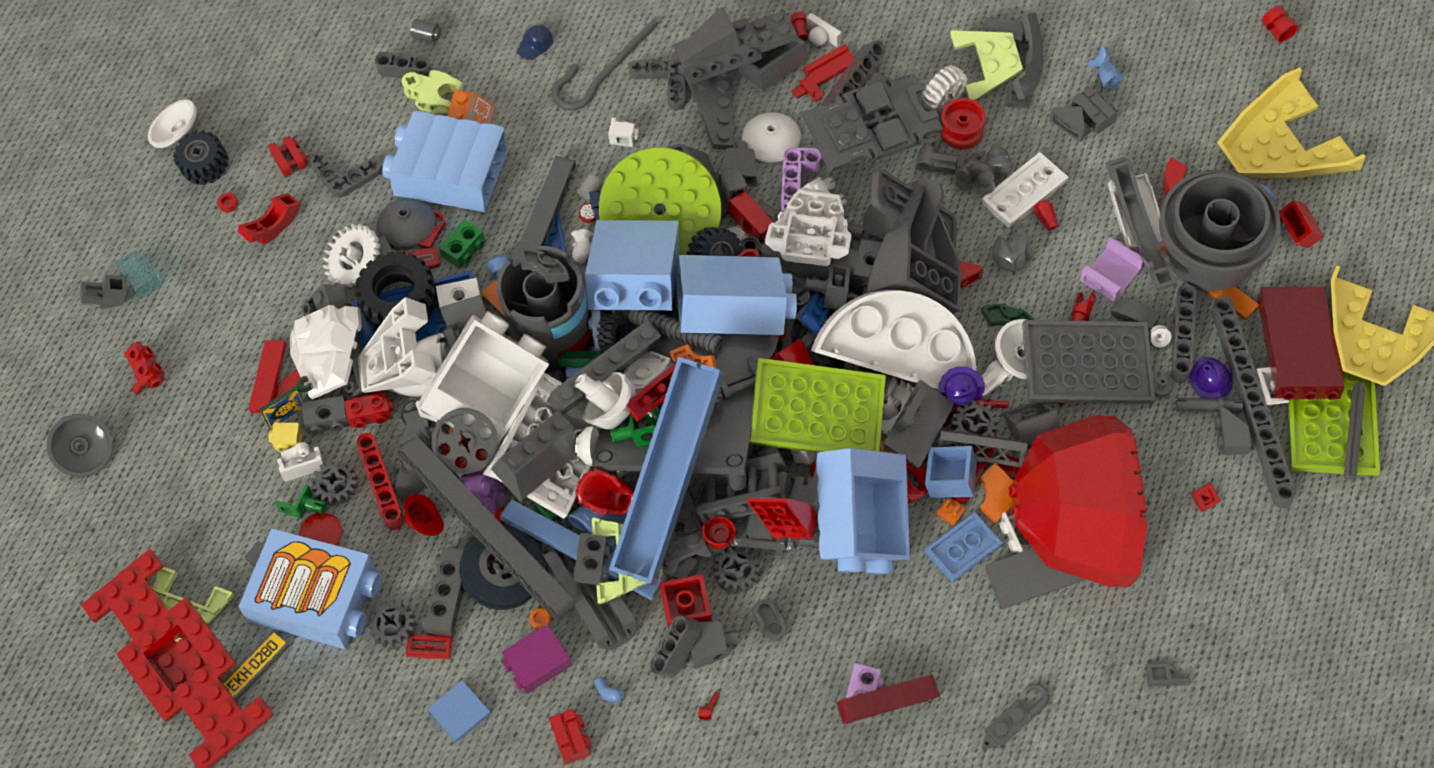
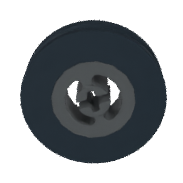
M503 525L544 568L543 554L536 541L530 535L515 527ZM473 535L463 550L459 565L461 583L467 594L480 605L495 610L517 608L532 598L530 593L514 577L506 579L510 572L505 567L503 570L499 569L502 564L496 558L493 562L491 573L488 571L486 563L494 556Z

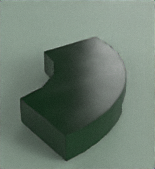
M992 304L981 307V312L990 327L1006 325L1013 320L1019 319L1035 320L1024 310L1006 306V304Z

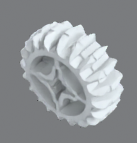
M950 65L941 69L938 74H935L933 79H930L921 96V105L926 112L936 109L938 115H940L946 104L961 97L962 92L965 90L964 87L967 85V77L963 71Z

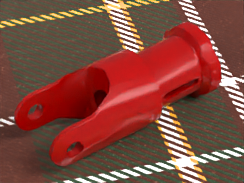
M1092 291L1089 299L1085 302H1082L1083 293H1078L1071 312V321L1089 320L1096 300L1095 292Z

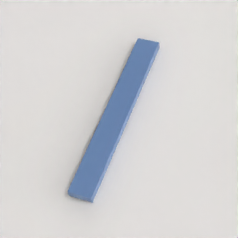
M514 500L510 501L501 514L500 520L576 560L579 535ZM609 552L608 559L604 558L603 564H607L606 576L614 581H619V573L609 570L614 555ZM658 578L656 584L647 583L633 591L652 601L660 588L659 583L663 582V580Z

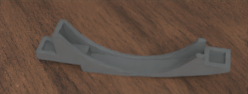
M1124 156L1106 162V168L1117 193L1119 204L1157 291L1177 285V280L1170 265V259L1162 250L1146 213L1131 161L1126 160Z

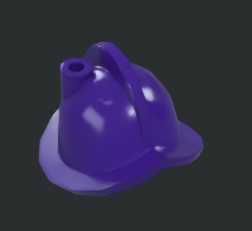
M1202 357L1192 367L1190 383L1196 394L1206 399H1218V397H1224L1231 392L1233 387L1231 373L1219 360L1212 357Z
M957 366L949 369L941 377L938 384V392L956 405H965L973 400L976 401L985 392V382L976 370Z

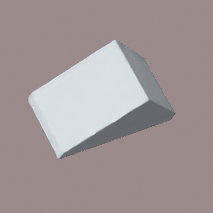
M1271 368L1256 369L1266 404L1288 403L1289 400L1275 398Z

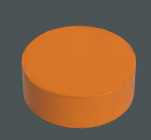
M536 608L530 613L529 621L531 626L538 630L546 624L550 626L552 618L544 608Z

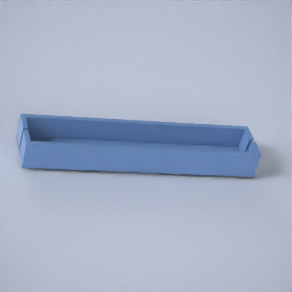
M678 357L609 570L626 576H632L634 579L649 584L657 583L725 374L722 370Z

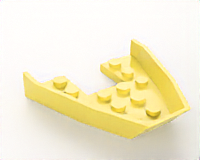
M1301 68L1283 74L1241 112L1217 142L1237 172L1250 178H1300L1361 170L1366 157L1364 154L1355 157L1341 136L1307 151L1299 143L1286 123L1311 113L1318 108L1317 103L1299 80L1302 72Z
M1336 265L1330 280L1333 332L1342 371L1386 386L1415 365L1434 346V312L1413 305L1402 334L1363 321L1362 317L1373 290L1337 278L1340 266Z

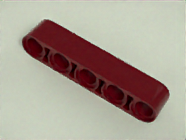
M932 674L837 701L836 705L844 725L919 704L929 699L932 700L940 697Z

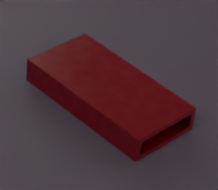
M1261 287L1257 301L1274 384L1275 398H1283L1284 400L1341 399L1345 384L1324 287Z

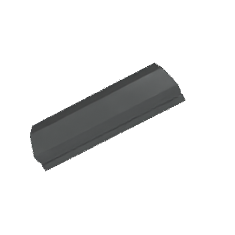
M556 549L543 555L544 561L560 586L573 599L575 610L599 648L614 650L632 639L638 625L621 596L604 604H598L596 585L573 582L575 559ZM605 576L601 577L600 583L611 581Z

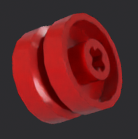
M958 98L946 104L942 111L941 125L943 126L941 137L948 146L957 150H967L978 145L984 136L985 111L978 102L969 98Z

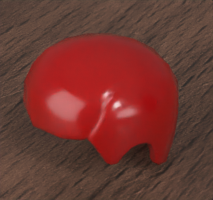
M723 516L711 517L702 526L705 542L714 549L721 550L727 548L736 538L734 524Z

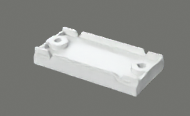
M1039 152L995 187L992 193L985 195L982 198V203L998 220L1003 222L1007 228H1010L1017 221L1022 220L1035 210L1034 206L1037 203L1047 200L1056 193L1057 189L1068 181V176Z
M1146 173L1136 175V182L1155 236L1160 246H1162L1164 243L1159 230L1160 211L1149 177ZM1110 179L1108 189L1124 245L1132 251H1139Z

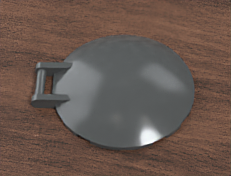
M678 308L667 317L680 321ZM661 333L657 345L653 347V352L671 358L669 351L684 346L687 343ZM717 334V336L720 335L724 339L723 347L718 354L692 345L690 346L697 355H712L715 357L717 368L725 372L720 388L724 399L732 397V394L755 386L758 358L770 359L775 355L779 335Z

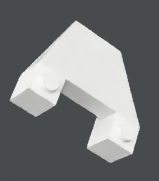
M405 297L392 308L358 356L362 392L368 393L421 385L435 374L433 356L416 350L415 332L428 322L426 304Z

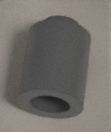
M414 19L410 34L413 38L435 42L441 36V28H439L437 23Z

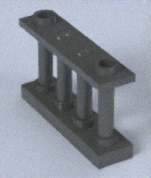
M780 453L747 460L746 479L748 478V493L736 496V490L730 488L727 474L697 473L703 486L707 488V503L697 505V514L703 524H706L711 517L723 516L730 520L755 514L747 502V498L787 499L781 487L777 486V471L787 469ZM763 471H768V489L757 491L756 476L762 475ZM727 483V498L715 501L716 486Z

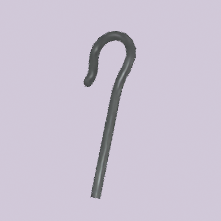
M652 19L595 77L583 99L574 103L563 101L559 95L561 87L570 81L578 71L577 64L571 65L570 70L559 78L552 87L551 95L554 103L565 110H578L588 105L601 82L658 25V22Z

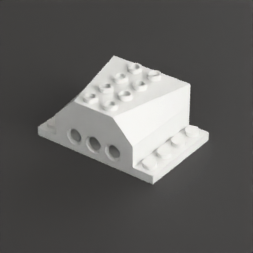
M543 373L497 447L495 455L487 465L483 475L501 481L491 468L500 457L556 413L547 402L551 391L562 384L561 382ZM587 398L563 415L573 426L576 437L586 427L594 426L582 418L588 402ZM576 455L527 497L560 517L565 518L576 498L575 491L577 490L578 481L589 471L591 466L586 465Z

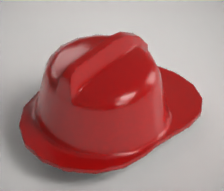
M412 494L407 497L403 506L405 511L404 519L407 526L425 536L441 534L444 530V522L432 500L422 494Z

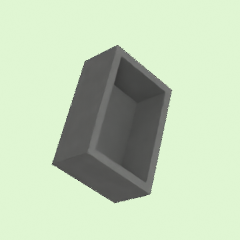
M798 38V40L762 52V59L739 67V71L760 89L765 90L809 60L805 42Z

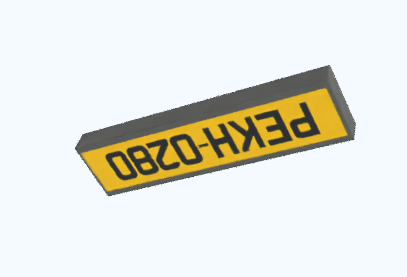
M273 630L222 682L236 701L290 647L289 643Z

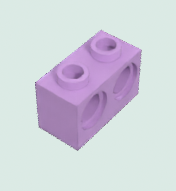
M855 663L846 698L881 689L884 678H880L881 670ZM870 678L873 682L866 685L862 683V679Z

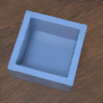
M972 446L931 447L929 449L925 486L931 498L974 496L977 458Z

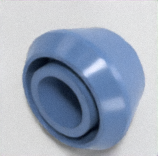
M498 255L489 260L487 270L494 279L497 280L501 268L508 260L513 263L510 257Z

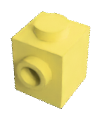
M274 422L273 430L269 432V442L272 443L275 450L281 452L301 442L303 431L299 423Z

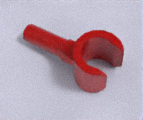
M718 692L714 693L707 707H699L698 719L706 721L711 719L714 704L720 695Z

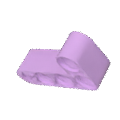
M789 148L784 152L781 196L782 212L787 209V203L794 196L788 194H794L801 189V173H817L820 171L822 155L818 149Z

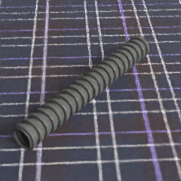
M601 310L605 314L626 316L630 323H635L638 326L648 320L660 334L662 333L670 338L673 337L681 342L684 341V343L714 354H718L724 344L723 337L717 336L715 333H681L680 321L651 310Z

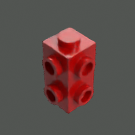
M374 392L369 396L353 397L350 400L344 401L347 420L351 428H363L371 423H385L388 419H392L391 411H395L392 398L388 399L386 392Z

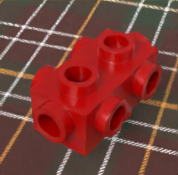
M135 342L124 352L135 373L134 377L137 379L131 390L132 392L139 394L143 386L153 389L162 384L165 380L162 367L156 362V357L150 347L144 346L141 342Z

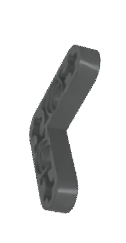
M674 59L635 60L631 62L629 71L634 79L668 78L669 107L672 110L684 108L686 103L685 76L681 77L679 70V75H675V66L679 65V63L675 64ZM657 66L663 68L660 72H654L652 69ZM637 67H640V72H636ZM674 82L682 84L679 88H674L671 85ZM675 94H678V103H674Z
M323 152L313 153L309 160L313 170L331 194L337 198L348 195L382 173V165L376 158H370L342 175ZM317 159H319L320 161L322 160L324 165L323 167H321V165L318 162H316ZM373 165V167H376V169H370V166ZM327 172H334L333 177H324ZM360 175L361 179L354 182L351 180L353 176ZM337 186H340V187H342L343 189H342V190H339V189H336V187H337Z

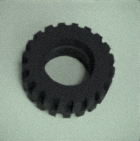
M392 251L387 252V255L384 256L378 255L376 260H370L366 263V268H362L359 272L360 277L356 279L355 283L357 301L365 319L376 328L380 327L392 308L400 302H387L379 299L382 290L395 282H407L414 285L412 292L406 298L426 304L428 318L431 315L430 311L435 309L437 291L429 266L425 264V261L421 258L417 259L416 255L412 253L406 255L405 252L398 251L397 254H394Z

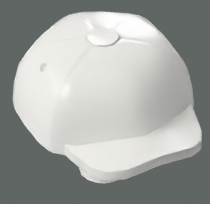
M613 372L603 382H595L586 373H583L575 381V387L583 391L588 399L582 417L584 421L602 429H614L629 416L630 411L626 405L629 399L636 394V390L624 374Z

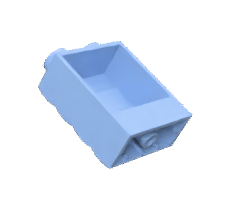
M413 111L408 125L400 124L397 128L395 145L398 147L396 155L388 154L385 157L383 177L390 179L394 196L486 212L508 152L505 129L494 124H481L471 120H458L449 116H436L427 112Z
M853 448L818 452L816 469L819 478L817 492L820 505L818 524L821 532L819 538L821 559L837 560L838 572L865 571L866 562V574L893 573L892 562L910 560L906 455Z

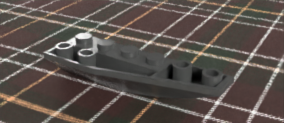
M322 284L301 305L304 316L328 305H334L338 309L350 305L343 285ZM357 331L354 339L357 342V347L352 349L350 355L353 363L348 383L342 386L349 400L353 397H358L362 393L358 366V356L362 352L359 332Z

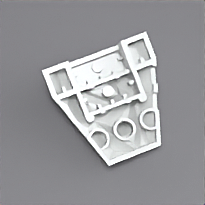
M798 190L787 203V209L778 214V220L769 225L765 243L773 251H779L785 261L828 266L832 258L840 259L847 255L851 243V233L848 232V223L844 219V209L840 195Z
M328 305L295 320L290 335V355L300 377L307 376L309 379L304 385L313 384V389L307 392L311 399L348 383L353 363L350 355L352 349L357 347V342L354 341L356 331L360 332L362 327L360 308L344 306L338 309L334 305Z

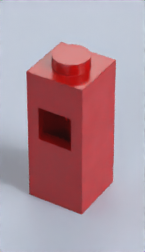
M744 191L729 201L727 213L748 236L756 237L761 243L765 242L768 227L773 221Z

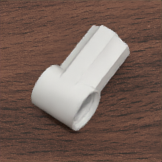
M998 359L993 361L986 369V372L981 375L985 382V392L980 398L984 399L998 386L1003 387V383L1009 382L1013 377L1012 374L1004 369Z

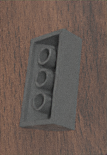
M557 411L500 457L491 470L521 502L577 455L575 452L576 435L573 426Z

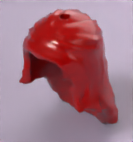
M595 468L581 477L575 494L578 497L579 504L592 509V511H595V514L605 515L611 513L623 515L628 513L634 489L630 484L614 474Z

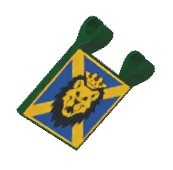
M307 376L301 377L295 387L260 408L270 430L273 429L274 422H284L302 410V403L311 401L308 393L304 399L300 395L302 392H309L313 389L312 383L304 385L305 382L309 381Z

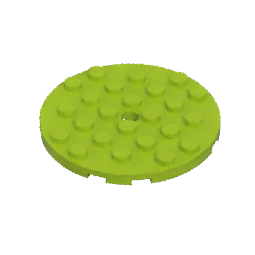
M667 147L640 150L624 158L608 175L599 198L600 220L679 221L680 255H687V251H690L688 244L693 242L691 239L693 235L698 236L697 231L704 230L706 227L719 228L722 205L720 194L711 173L693 156ZM662 203L665 205L666 211L664 214L656 213V204Z

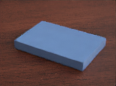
M974 512L927 546L924 552L953 583L1003 546V542Z

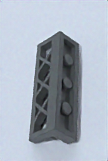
M940 429L938 447H943V440L954 441L958 447L964 446L967 443L974 444L979 449L975 452V456L980 452L984 455V457L976 456L977 461L1017 467L1021 466L1028 445L1026 441L946 429ZM987 447H995L1001 453L994 458L987 457L983 450ZM1009 450L1020 451L1019 461L1009 460L1005 453ZM1003 455L1006 460L998 458Z

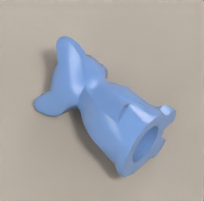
M1105 46L1100 47L1099 53L1094 60H1089L1088 64L1094 68L1099 67L1102 88L1109 89L1117 87L1119 85L1118 82L1124 80L1125 76L1120 74L1111 63L1112 58L1107 53Z

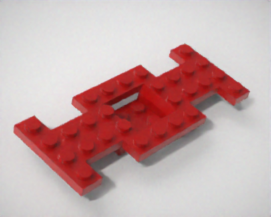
M148 549L82 603L81 606L95 623L111 610L114 612L133 639L116 655L165 722L171 720L184 709L206 740L192 751L189 757L197 768H211L273 717L274 713L261 697L256 698L242 710L222 683L223 679L221 678L234 668L237 663L187 597L183 598L170 610L167 608L148 582L151 577L165 566L154 551ZM150 659L153 660V662H154V663L156 664V666L159 668V670L161 671V673H162V674L164 675V677L167 679V681L169 682V684H170V685L172 686V688L174 689L173 691H172V689L169 687V685L166 683V681L164 680V678L161 676V674L159 673V671L156 669V667L153 665V663L151 662Z

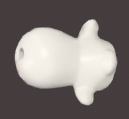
M580 229L571 233L575 239V243L572 244L574 247L572 257L574 261L580 264L588 262L594 234L591 231Z

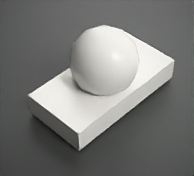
M813 13L807 16V28L811 30L809 40L813 45L822 46L826 41L836 47L841 44V31Z

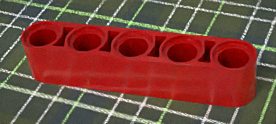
M363 433L359 435L356 443L381 516L387 528L397 530L404 523L403 514L375 437L370 433ZM372 444L370 447L364 448L365 445ZM378 462L376 465L370 466L371 463ZM384 479L382 483H376L378 480ZM391 497L390 500L383 502L384 498ZM397 515L394 520H389L391 516Z

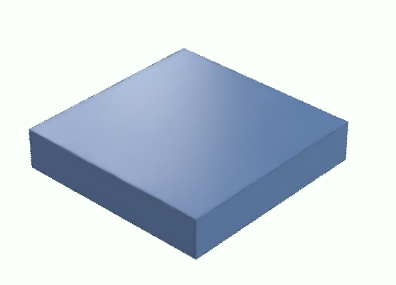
M463 681L459 682L428 708L429 713L456 743L491 715L486 706Z

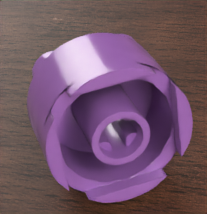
M484 472L463 474L460 481L492 515L495 514L500 505H503L505 502V494L502 492L501 482L483 475Z

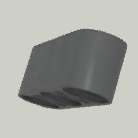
M381 52L375 57L378 73L384 77L402 78L410 72L428 77L429 72L432 70L430 61L425 56Z
M678 616L673 620L650 662V668L654 674L666 677H674L678 674L700 635L701 624L698 620L684 616Z

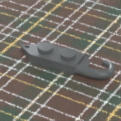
M1031 684L1026 687L1027 691L1032 689L1040 691L1041 699L1034 705L1025 700L1016 701L984 730L986 734L981 749L1001 748L1046 707L1050 697L1048 690L1041 684Z

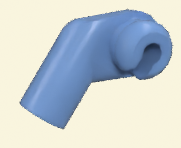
M604 677L597 678L594 681L602 700L613 703L623 700L624 691L620 688L608 687Z

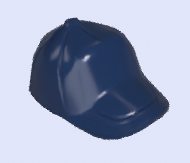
M537 24L531 26L524 33L517 53L528 60L539 57L553 43L551 31L544 25Z

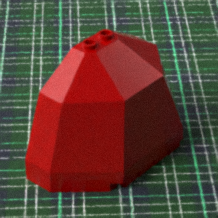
M1093 415L1037 435L1012 484L1009 486V497L1013 501L1011 514L1015 518L1016 527L1047 567L1108 587H1129L1141 573L1148 526L1147 519L1143 513L1147 512L1145 496H1142L1144 494L1142 476L1138 475L1141 473L1139 457L1135 455L1138 453L1136 439L1133 437L1132 430L1116 416Z

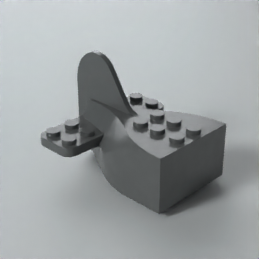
M883 169L873 173L871 204L864 214L863 227L868 234L883 240L870 272L867 293L880 290H902L917 293L938 302L953 314L960 311L961 269L955 250L957 220L953 213L941 206L944 199V189L938 182L932 179H920L906 184Z

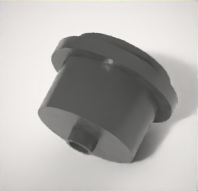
M1207 170L1191 174L1171 188L1162 204L1159 230L1163 243L1166 246L1165 251L1170 259L1171 268L1178 278L1201 290L1222 291L1242 283L1251 274L1252 270L1262 265L1268 259L1279 237L1280 216L1272 197L1257 182L1231 171Z

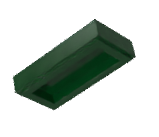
M563 351L558 360L559 367H585L604 353V351Z

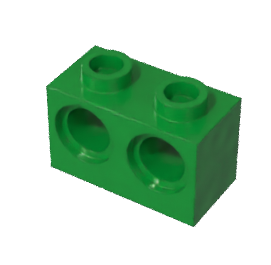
M464 219L439 246L441 257L461 269L464 264L467 265L471 261L472 255L484 246L485 237L483 230Z

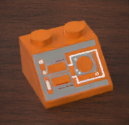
M454 90L447 116L458 120L464 119L481 124H491L495 105L474 92Z

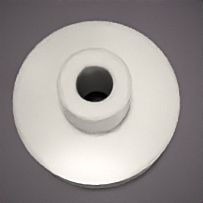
M1157 325L1150 330L1149 339L1155 347H1164L1171 341V333L1166 326Z

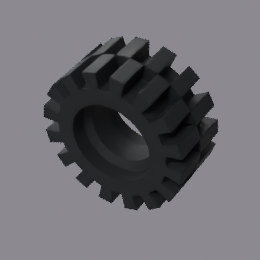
M607 314L601 318L602 321L598 323L600 328L597 327L599 334L596 335V338L599 339L597 343L601 345V350L605 352L630 333L632 327L629 326L630 321L627 320L626 316Z

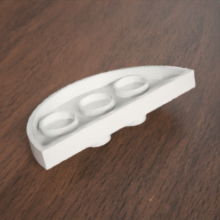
M902 290L870 292L849 301L826 321L811 351L915 383L922 380L935 389H938L941 377L949 369L959 366L976 370V360L972 344L956 317L938 302L926 296Z

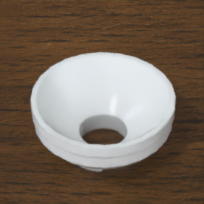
M596 426L586 427L576 437L575 452L588 466H592L599 437V431Z

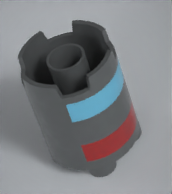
M535 246L534 250L545 252V255L558 259L564 265L569 274V281L547 283L546 279L538 272L522 270L520 259L513 264L508 260L499 272L496 284L497 293L506 322L509 324L508 328L511 337L518 342L524 333L535 338L546 346L541 355L549 363L546 369L561 368L566 370V367H559L558 360L562 352L588 351L592 344V330L589 329L588 318L592 317L591 310H588L587 294L581 273L571 262L569 255L558 248Z

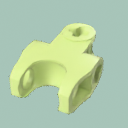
M431 70L428 77L414 72L407 73L402 77L405 95L410 99L416 100L415 105L417 108L430 113L448 114L451 102L441 98V96L448 92L454 93V90L463 91L462 82L444 72Z

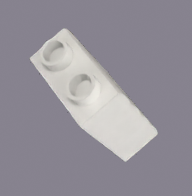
M487 311L482 320L475 315L471 316L422 395L419 406L420 409L437 419L459 408L475 409L483 413L495 427L498 447L549 363L546 358L541 356L546 348L544 344L525 333L519 342L504 334L509 324ZM465 414L462 417L464 425L473 424L474 417L471 414ZM444 422L445 424L454 428V425L451 422ZM483 427L479 431V436L487 439L491 436V430Z

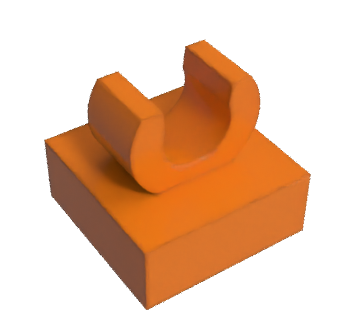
M947 498L936 512V516L954 527L965 513L966 507L952 498Z

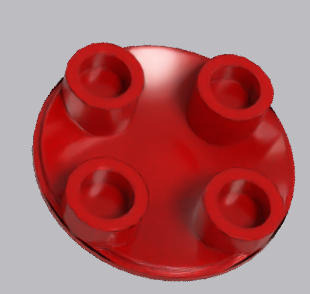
M325 512L323 515L315 513L309 516L302 523L299 530V536L338 546L342 535L340 521L334 515Z

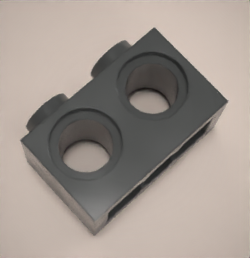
M580 533L573 582L600 585L601 577L606 576L607 564H603L604 558L608 559L610 545H606L607 536Z

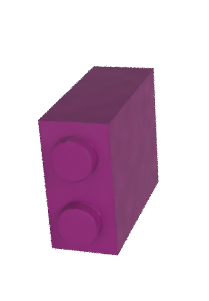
M547 624L502 651L504 660L501 662L508 673L510 671L513 672L515 678H513L515 685L519 690L524 689L526 694L572 666L570 657Z

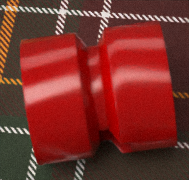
M1281 5L1270 9L1261 20L1262 24L1268 31H1271V34L1279 43L1293 37L1299 28L1297 23L1291 17H1288L1289 14Z

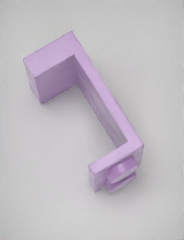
M1110 237L1107 241L1106 249L1092 266L1088 267L1086 265L1082 270L1080 281L1115 302L1140 272L1144 262L1138 252L1128 249L1122 242Z

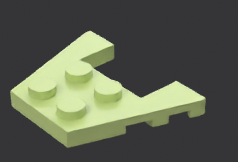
M950 31L955 50L975 45L985 80L966 85L969 99L977 101L981 96L990 93L992 89L1000 84H1004L1023 71L1012 33Z
M591 518L593 535L607 536V538L616 537L617 546L623 524ZM662 567L658 578L663 577ZM619 573V581L604 582L596 585L598 604H604L647 583L634 579L632 576Z
M164 567L157 573L153 589L170 610L183 598L168 593L178 573ZM215 586L205 606L192 601L191 603L206 623L209 624L235 595L233 592Z

